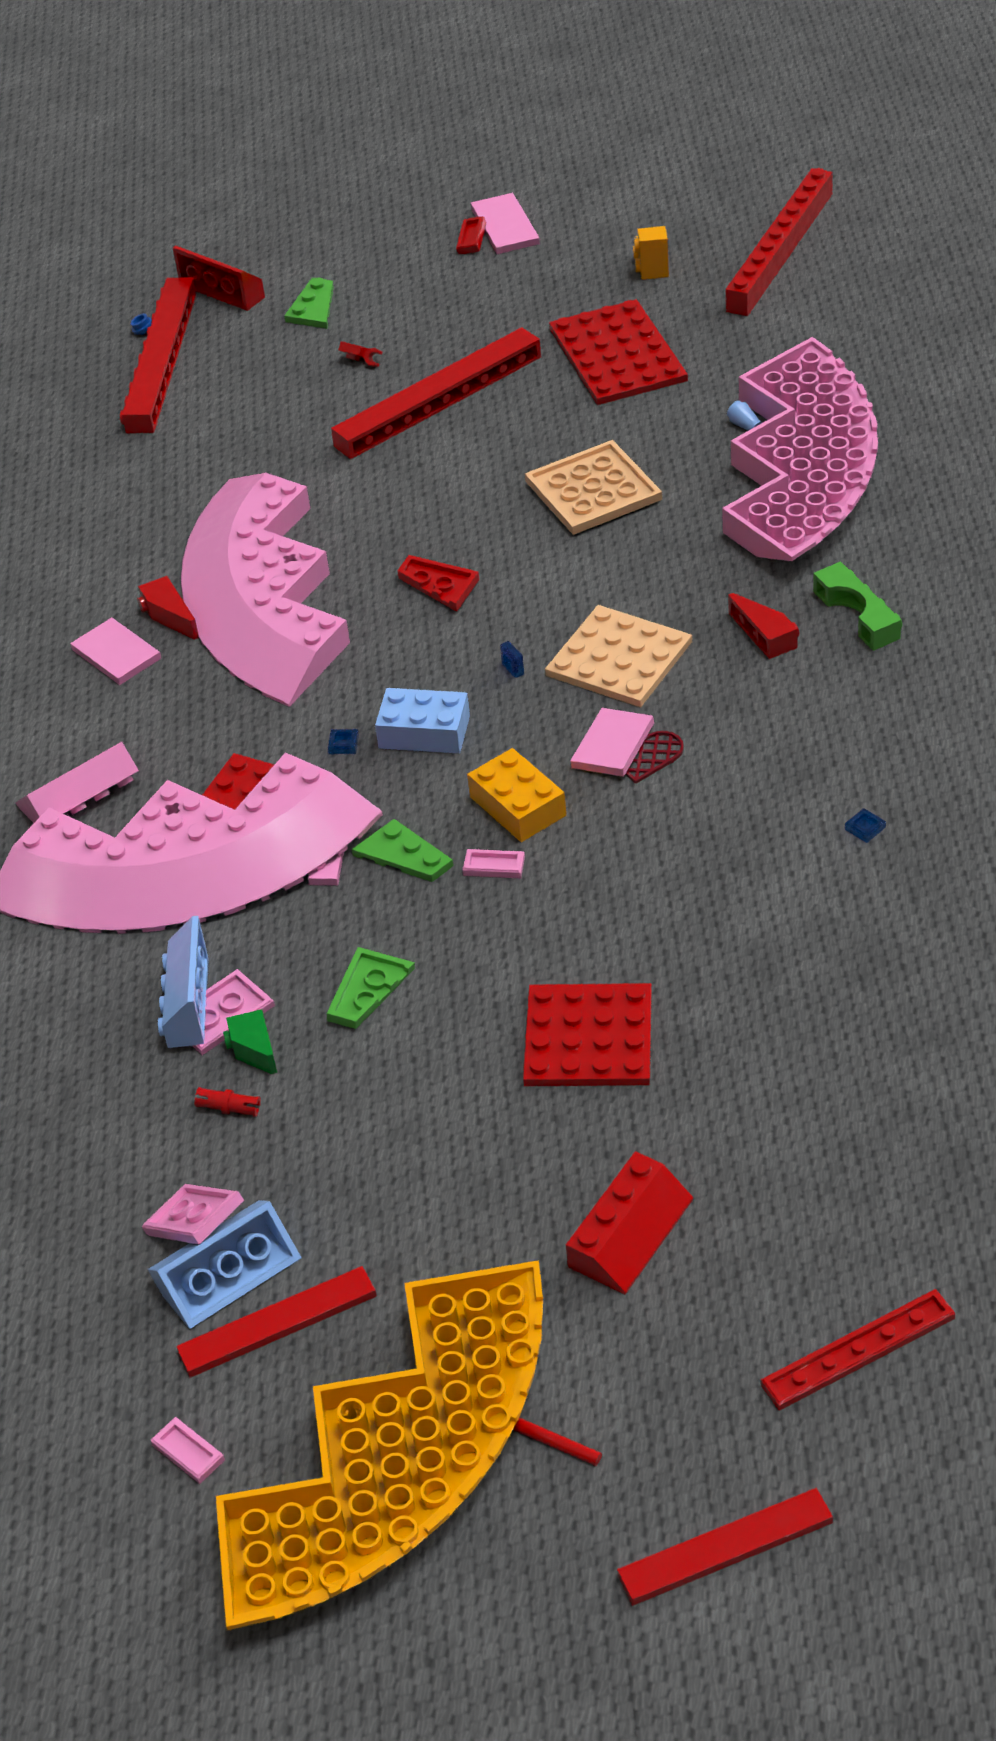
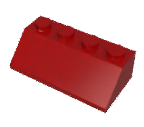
M175 245L172 247L178 278L193 277L196 292L246 311L265 298L261 278Z
M635 1151L566 1243L568 1267L625 1295L691 1204L693 1196L663 1163Z

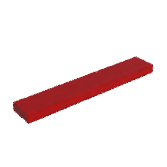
M360 1266L177 1345L176 1348L191 1378L377 1297L376 1290L363 1266Z
M934 1289L760 1379L761 1386L780 1411L954 1320L956 1313L941 1294Z
M816 1487L617 1569L618 1577L632 1606L830 1525L833 1523V1516Z

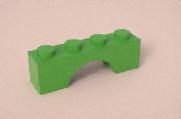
M842 562L813 573V592L828 607L847 606L861 613L858 618V636L873 651L901 639L902 620L900 616L894 613L881 598H878L870 590L867 584L862 583L855 576L854 572L848 569Z

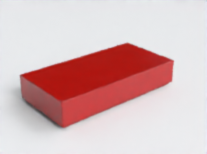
M484 216L463 220L456 246L458 254L480 251L487 223Z

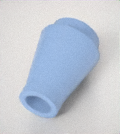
M736 401L727 411L729 421L747 431L762 424L746 402Z

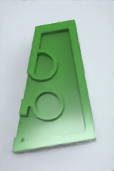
M311 278L284 315L285 322L327 329L334 288L333 281Z
M395 819L352 849L354 857L360 859L365 857L374 860L375 864L382 866L390 865L401 869L403 873L431 882L453 867V859Z
M358 947L327 1012V1021L356 1029L415 969V962Z

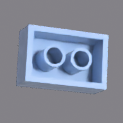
M386 688L375 724L378 747L381 749L460 754L470 718L467 693Z

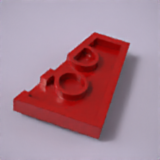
M408 555L397 570L398 579L456 612L479 581L478 571Z

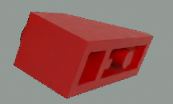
M168 576L138 586L141 597H138L137 601L142 612L147 611L152 620L194 640L199 638L196 620Z
M735 593L728 594L729 615L769 659L798 648L799 629L796 623L791 622L784 613Z

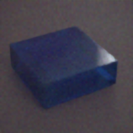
M509 641L500 644L502 665L514 678L524 675L523 655Z
M331 729L328 753L356 754L359 739L358 729Z
M865 808L845 823L846 831L866 843L886 828L885 820Z

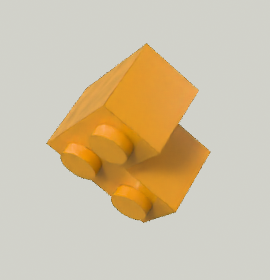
M665 226L638 229V236L634 238L633 257L636 272L641 273L642 280L669 277L668 238Z

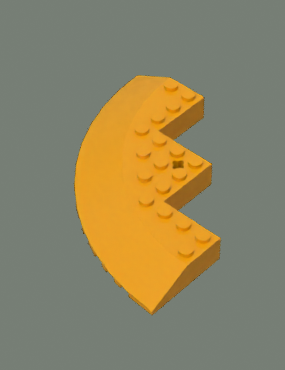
M539 1260L404 1283L417 1369L313 1386L323 1478L216 1496L227 1631L278 1619L314 1606L368 1580L422 1542L441 1526L474 1491L508 1440L520 1417L534 1378L542 1339L543 1294Z

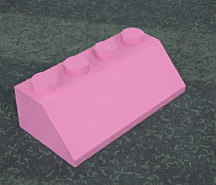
M120 742L15 802V804L33 823L49 807L62 814L70 810L73 815L87 807L85 801L93 797L95 801H98L110 794L108 788L117 784L121 788L133 781L134 779L131 775L139 770L123 742Z

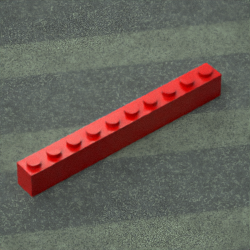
M811 168L725 289L726 312L744 316L750 314L832 196L833 172L825 171L821 168Z
M193 277L166 278L164 287L160 289V299L156 301V312L152 314V324L147 329V339L143 341V351L138 357L139 364L134 369V379L129 384V394L125 396L124 410L120 411V423L124 425L126 433L155 432L197 296Z
M523 327L332 427L334 447L348 458H355L541 358L540 339Z

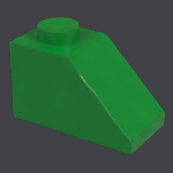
M262 1009L227 1017L229 1030L223 1031L226 1047L227 1049L233 1048L235 1058L267 1073H277Z

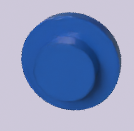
M146 314L136 316L131 321L133 333L146 334L148 327L152 324V318Z

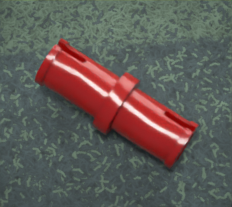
M198 1087L195 1095L208 1097V1099L195 1098L194 1102L195 1107L221 1110L222 1114L229 1115L230 1112L257 1117L259 1109L247 1105L260 1106L261 1098L259 1096L236 1094L231 1089H226L223 1092Z

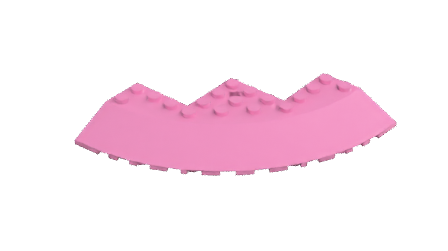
M813 337L739 376V401L746 402L753 411L767 419V421L731 440V465L760 484L761 487L722 508L723 533L756 557L793 561L816 546L835 530L854 509L866 490L875 467L878 437L877 421L872 411V403H869L862 383L858 384L855 380V374L845 368V363L840 358L836 359L832 355V350Z
M261 473L229 479L212 497L198 517L188 538L182 559L181 587L183 601L196 620L198 637L202 645L210 651L211 656L218 664L225 666L230 674L243 680L245 685L250 688L254 687L261 691L262 695L290 707L347 647L350 639L347 620L301 604L330 574L326 551L283 537L310 510L307 486L268 473Z
M287 753L277 761L235 810L167 780L115 838L49 807L12 846L0 870V913L12 918L27 919L28 922L38 925L39 923L53 925L57 929L74 928L79 929L80 932L101 933V930H117L118 934H124L126 930L142 929L143 932L165 930L167 925L185 924L192 916H199L200 923L206 921L205 917L223 912L225 916L245 909V904L260 898L262 902L270 899L269 895L281 888L287 890L304 881L303 876L315 870H321L326 866L325 862L334 855L338 854L340 856L348 849L347 845L355 838L360 839L383 814L380 809L333 773Z

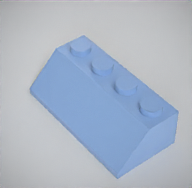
M192 916L168 940L167 953L162 955L163 969L166 971V974L161 975V987L164 996H160L159 1004L163 1017L158 1018V1030L160 1036H165L168 1048L204 1044L205 1007L207 1001L206 990L209 958L199 916Z
M258 1200L221 1223L201 1244L189 1243L149 1268L148 1271L162 1296L186 1326L191 1329L301 1259V1256L271 1202Z

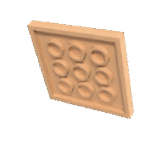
M613 440L525 473V482L573 535L662 500V491Z
M597 605L545 668V675L641 708L692 643V635Z

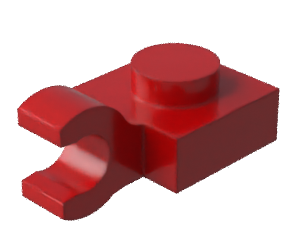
M340 341L338 351L346 353L345 358L359 361L361 357L372 367H379L378 363L373 362V355H382L383 353L376 348H365Z

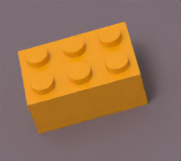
M513 748L467 774L470 798L520 842L525 841L567 816L565 792Z

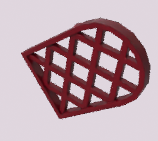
M655 731L648 734L638 751V759L632 761L637 763V768H628L625 775L637 784L673 763L684 751L683 740L679 735L669 731ZM659 736H669V741L659 740ZM644 744H654V749H643ZM658 744L668 745L667 750H657ZM672 745H681L680 750H671ZM642 754H653L652 759H642ZM656 754H667L666 760L656 759ZM641 763H651L650 769H640ZM629 772H636L635 777Z

